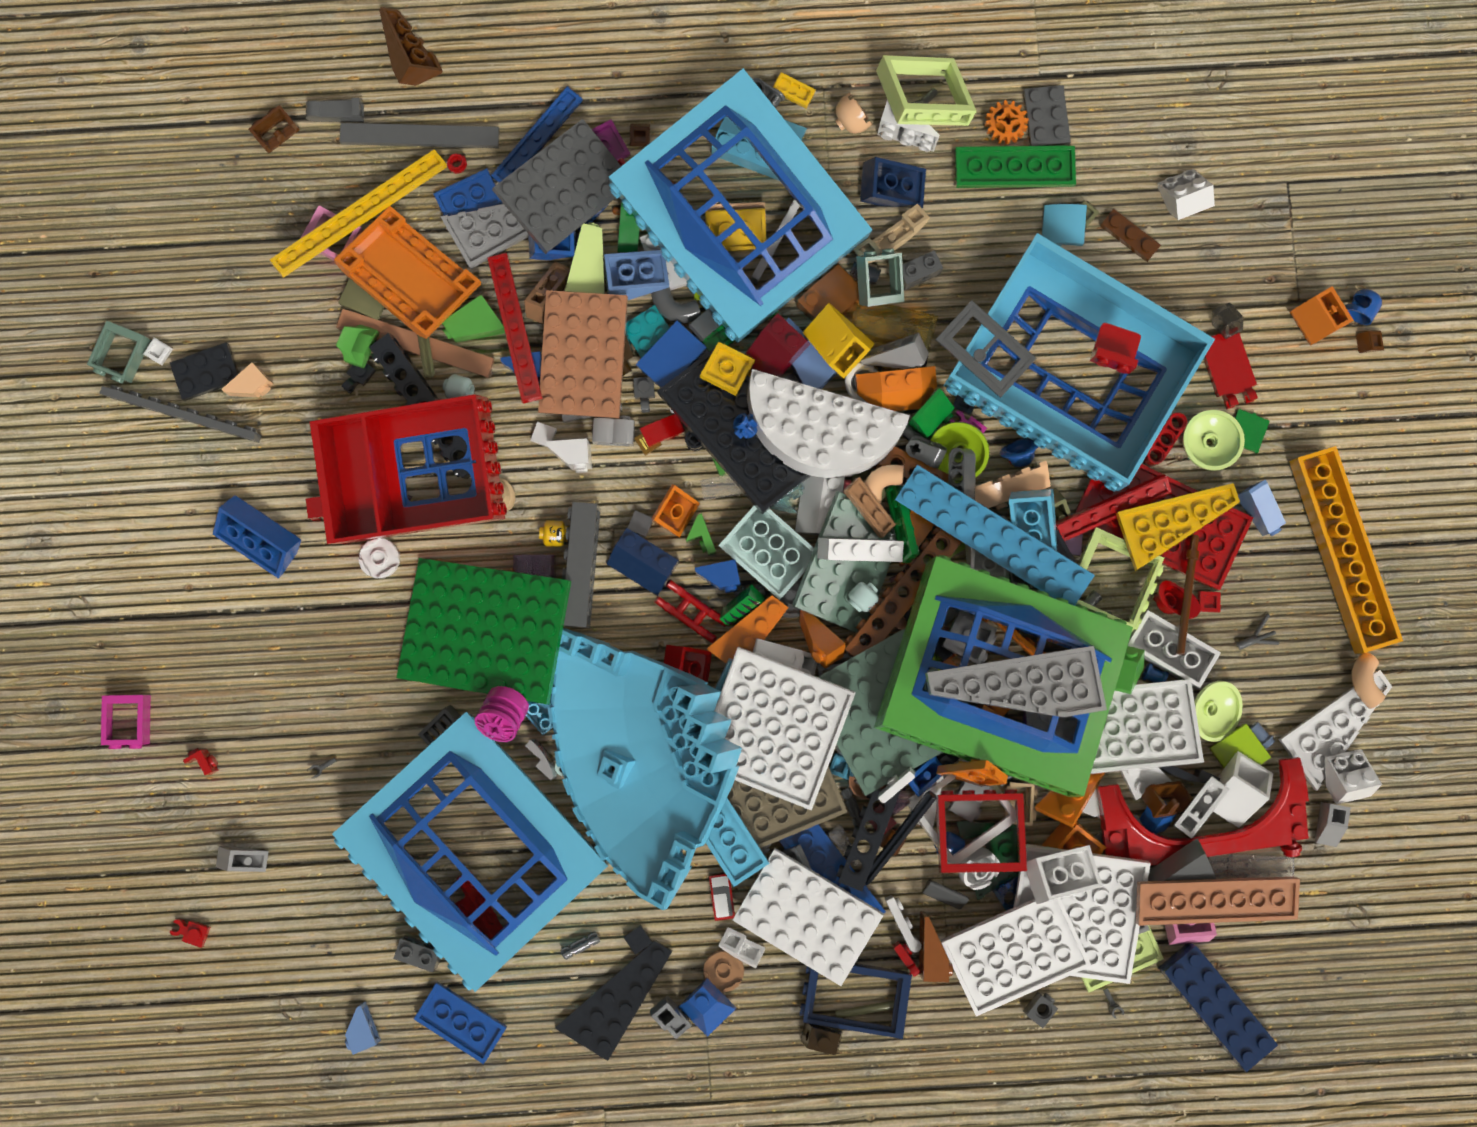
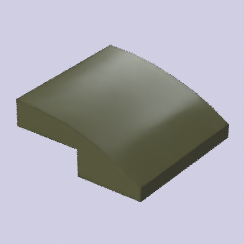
M350 278L338 302L343 307L375 320L380 319L385 308Z

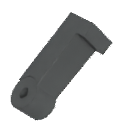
M360 98L321 102L307 101L306 119L313 122L364 123V104Z

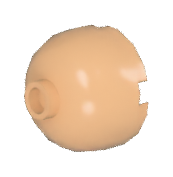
M849 92L840 99L836 106L838 119L835 122L841 130L846 129L850 133L857 134L867 130L873 124L870 121L866 122L869 119L854 98L850 100L852 94Z

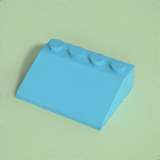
M724 117L715 138L722 145H725L740 130L728 117ZM785 120L802 141L807 128ZM745 137L720 157L728 162L779 180ZM712 145L711 148L713 154L717 151V149Z

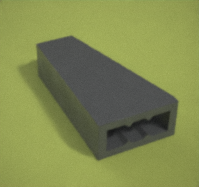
M1198 839L1150 869L1148 881L1217 879Z

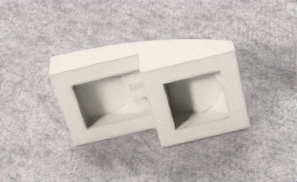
M729 927L719 943L721 949L754 968H757L765 951V947L746 939V935Z

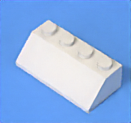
M810 476L802 483L795 528L796 533L819 536L836 491L843 493L845 476L834 478Z

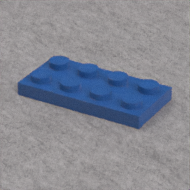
M439 982L435 984L414 1018L415 1021L482 1064L486 1062L507 1028L505 1024Z

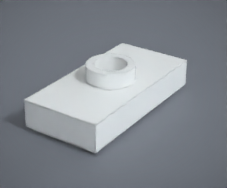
M909 767L899 777L897 775L891 777L887 781L888 785L879 792L878 799L882 803H886L915 778V771Z

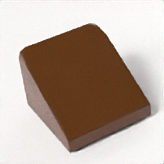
M630 124V146L646 147L649 145L650 124Z
M1368 330L1356 335L1359 353L1384 351L1381 331Z

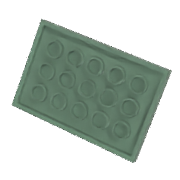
M836 491L818 537L897 540L894 527L883 538H879L846 494ZM817 539L792 606L856 633L858 630L855 628L863 618L866 620L871 613L863 611L859 613L848 602L850 599L848 594L859 582L866 584L870 582L878 589L876 594L879 596L891 562L817 558Z

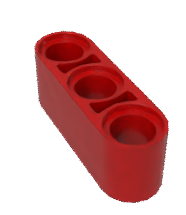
M1174 413L1169 416L1143 460L1146 466L1154 467L1164 461L1187 425V418L1184 414ZM1172 419H1176L1178 421V428L1172 425ZM1161 435L1168 438V444L1162 443ZM1150 452L1157 454V461H1153L1150 458Z

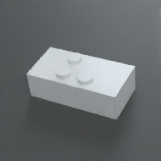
M1149 610L1143 612L1140 617L1142 622L1138 630L1132 631L1128 646L1145 650L1144 660L1163 671L1169 672L1171 676L1178 680L1191 679L1193 689L1201 688L1221 652L1187 633L1185 655L1176 654L1179 628Z

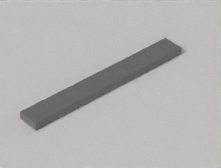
M340 124L341 145L499 148L500 129L494 126Z

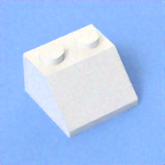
M587 438L546 441L548 449L571 470H575V473L588 472L587 469H592L591 445Z

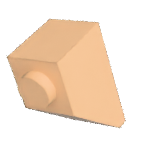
M251 363L224 386L222 391L229 396L260 397L270 391L273 383L258 366Z

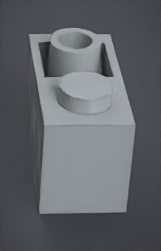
M1321 802L1315 843L1337 847L1348 829L1351 807Z

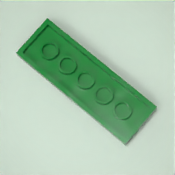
M1075 146L956 147V188L1075 187Z

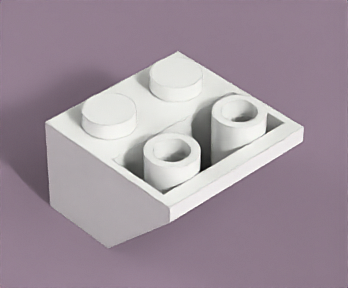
M1194 169L1186 170L1182 174L1168 177L1164 181L1157 183L1168 212L1177 220L1215 206L1213 184Z
M1362 749L1325 758L1326 787L1336 804L1371 797L1382 785Z

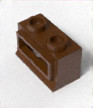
M280 105L270 109L266 116L256 120L249 128V131L268 154L300 130ZM285 119L289 125L281 131L276 130L273 133L274 137L265 142L262 136Z
M1180 781L1156 785L1151 784L1145 788V792L1142 795V799L1151 810L1153 818L1183 814L1194 800ZM1165 799L1171 800L1167 805L1164 802Z

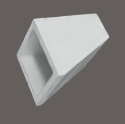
M1238 751L1218 776L1221 778L1220 782L1230 790L1213 812L1240 828L1270 799L1273 773Z

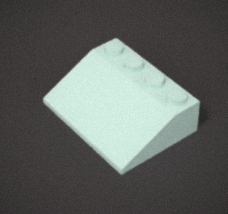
M755 506L750 509L718 545L779 600L805 573L814 550L806 540L772 510L769 509L764 514H761Z

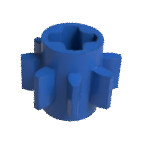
M745 413L740 414L733 421L734 433L740 439L743 436L746 439L751 438L758 431L757 423L751 413L749 415Z

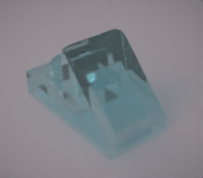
M800 484L770 509L797 514V510L790 501V498L795 500L803 494L802 490L805 489L804 484Z

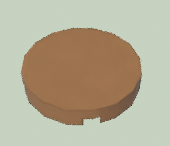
M723 949L714 951L707 957L704 963V979L708 978L721 992L732 991L740 985L743 979V962Z

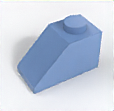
M366 1001L356 1008L345 1034L346 1047L348 1050H351L353 1055L373 1047L381 1041Z

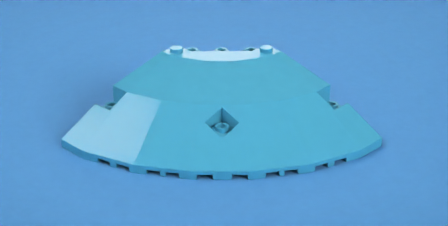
M564 628L551 693V707H548L550 723H553L554 735H552V740L555 739L557 751L554 752L557 767L561 768L564 776L562 781L567 795H570L572 798L574 814L578 821L583 822L586 827L587 836L592 837L596 844L594 848L600 858L607 860L613 867V871L617 875L620 874L627 881L626 885L637 896L661 910H666L692 867L690 864L696 848L705 845L728 797L739 769L737 762L742 747L725 739L731 719L714 711L721 691L707 685L708 682L637 652H623L609 645L610 643ZM683 849L686 851V856L683 855Z

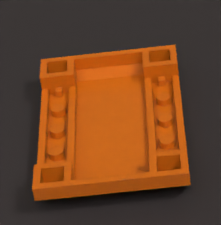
M391 206L334 259L335 264L345 275L417 335L425 339L481 285V281L467 269L463 270L407 224L405 218Z

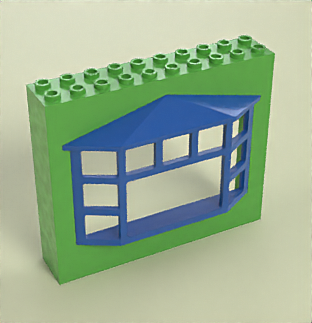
M939 555V557H934L926 563L874 728L969 762L972 759L979 761L988 760L1006 775L1068 797L1084 796L1133 627L1126 625L1127 622L1124 620L1109 619L1105 613H1093L1087 611L1088 608L1085 606L1068 604L1069 601L1066 599L1051 598L1044 591L1035 592L1029 590V586L1020 583L1015 585L1010 583V580L1005 577L998 576L996 578L990 576V572L978 569L977 571L971 569L969 564L963 562L954 563L947 556ZM949 607L975 615L969 636L942 630ZM982 618L1007 626L1001 648L976 639ZM1014 629L1039 638L1034 655L1043 653L1046 641L1068 649L1094 646L1107 710L1072 716L1078 720L1072 743L1054 734L1059 719L1057 716H1051L1047 732L956 699L929 695V692L923 691L926 681L925 673L929 671V668L933 667L941 670L958 668L957 666L932 660L939 638L943 637L966 644L959 667L968 665L973 646L1009 659L1025 657L1008 650Z

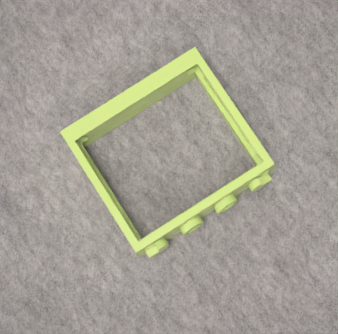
M883 55L876 72L897 124L969 126L976 113V108L954 58ZM896 74L944 76L956 104L908 103Z
M1096 527L1090 535L1078 564L1085 569L1088 568L1098 543L1130 557L1124 539ZM1161 556L1146 564L1151 566L1126 624L1133 627L1132 631L1138 630L1142 622L1140 615L1147 610L1150 603L1147 600L1149 594L1152 595L1156 589V577H1160L1163 572L1164 566H1162L1164 558ZM1078 600L1076 605L1087 607V611L1105 613L1107 618L1112 620L1120 619L1081 600Z

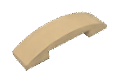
M916 204L902 214V220L875 239L871 240L868 238L854 248L853 251L857 256L864 255L865 251H876V254L882 253V249L894 248L895 251L911 239L929 221L930 217Z

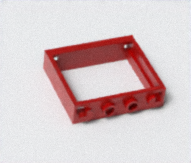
M1017 789L1004 790L1005 794H996V790H983V794H975V790H962V794L954 795V791H941V795H936L939 873L1027 871L1023 793H1017ZM1016 800L1019 862L947 864L945 801Z

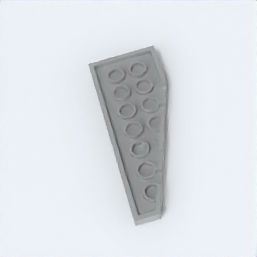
M1094 646L925 673L929 695L1057 717H1069L1107 710Z

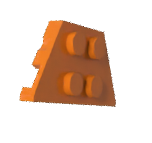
M972 759L971 762L959 761L956 764L939 765L936 774L942 776L944 774L955 775L956 780L977 786L1006 784L1008 775L988 760L979 761Z

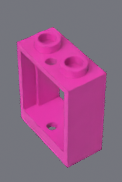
M151 695L102 696L101 745H109L108 749H122V745H129V749H142V745L150 744ZM138 703L137 739L112 740L113 704Z

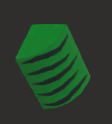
M751 584L722 608L720 620L729 626H735L765 601V597Z

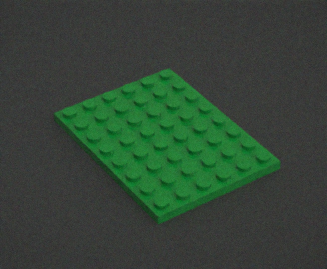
M419 558L396 678L488 694L491 688L496 686H505L521 693L526 698V701L549 705L572 581Z

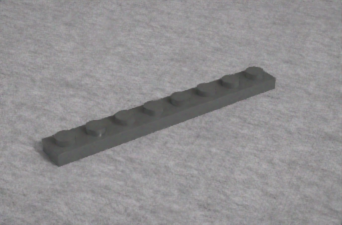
M110 385V388L101 387L100 394L111 399L260 443L262 435L256 433L255 428L244 425V428L237 427L236 422L225 419V422L217 421L218 417L206 414L205 417L198 415L199 411L190 408L184 411L179 409V405L170 402L164 405L160 403L161 400L150 396L147 400L141 398L142 394L134 391H129V394L124 393L122 388Z

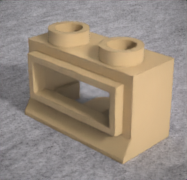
M1008 781L1006 783V790L1016 789V787L1025 788V825L1032 826L1033 821H1036V810L1033 807L1034 800H1037L1038 796L1037 788L1031 783ZM1008 800L1015 809V800ZM1005 810V815H1004V817H1006L1007 815H1009L1006 810Z

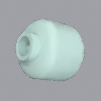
M453 374L448 379H445L443 383V390L448 399L474 394L475 387L470 378Z
M859 582L849 592L848 596L850 599L848 602L859 613L861 611L868 612L879 601L876 594L878 589L870 582L868 584Z

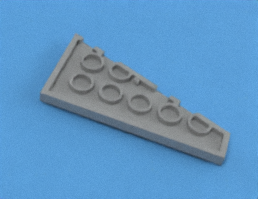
M504 204L480 208L477 211L467 213L460 212L456 215L440 216L470 269L487 261V257L495 256L529 237L527 231Z

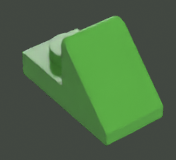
M701 513L697 515L686 543L702 537V541H699L703 553L707 552L708 556L716 554V550Z

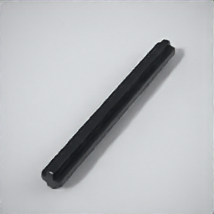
M932 791L925 793L874 859L865 885H869L937 799V796Z

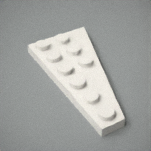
M1376 670L1373 674L1374 681L1386 696L1392 686L1381 670ZM1354 686L1278 739L1291 758L1299 757L1301 759L1305 778L1316 791H1318L1326 777L1325 758L1345 753L1359 734L1358 731L1363 724L1367 723L1370 718L1369 716L1376 708L1368 709L1355 692Z

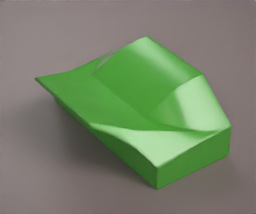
M363 325L344 326L336 344L343 354L344 361L364 369L372 352L369 347L376 342L379 331Z

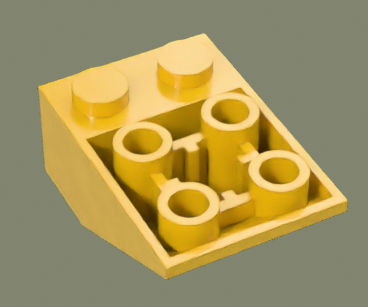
M830 303L824 307L802 332L827 364L843 378L851 372L874 345L873 341Z

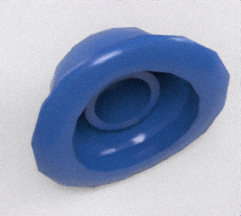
M1028 437L1022 438L1004 446L999 454L1007 458L1012 466L1025 467L1034 460L1035 451L1038 446L1034 444L1032 439Z

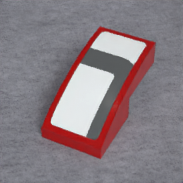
M726 874L709 876L715 921L733 919L735 910L731 881Z

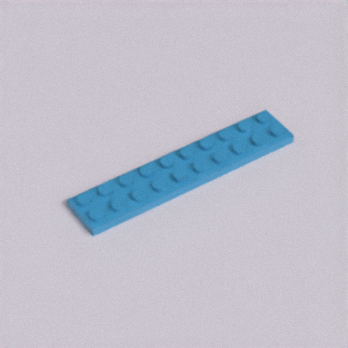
M918 464L895 499L1040 591L1048 593L1054 599L1063 598L1069 601L1068 604L1075 606L1095 576L1087 569Z

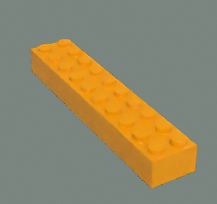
M1337 447L1327 448L1289 461L1354 654L1367 653L1402 642L1403 638Z

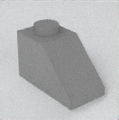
M219 846L216 868L225 871L266 872L269 851Z

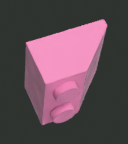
M1214 923L1165 925L1169 945L1209 942L1217 935Z

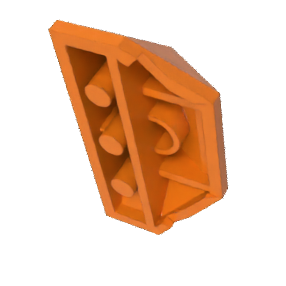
M935 366L855 374L858 396L869 404L893 411L920 409L937 387Z

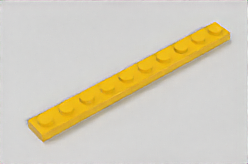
M435 149L269 259L270 263L284 278L447 168L446 162Z

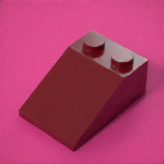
M777 314L745 353V355L755 360L750 371L752 372V369L781 377L808 348L810 343L780 314Z

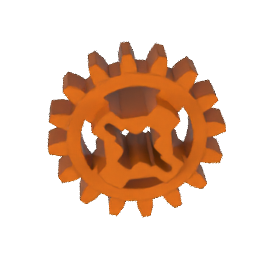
M1004 100L1003 105L997 102L995 108L990 107V113H987L985 117L987 121L984 127H989L986 133L993 134L991 140L998 138V144H1001L1002 140H1005L1006 145H1009L1010 140L1016 143L1018 137L1022 138L1028 128L1025 124L1028 123L1029 118H1024L1027 112L1020 111L1021 104L1015 107V101H1012L1011 105L1008 104L1007 100Z

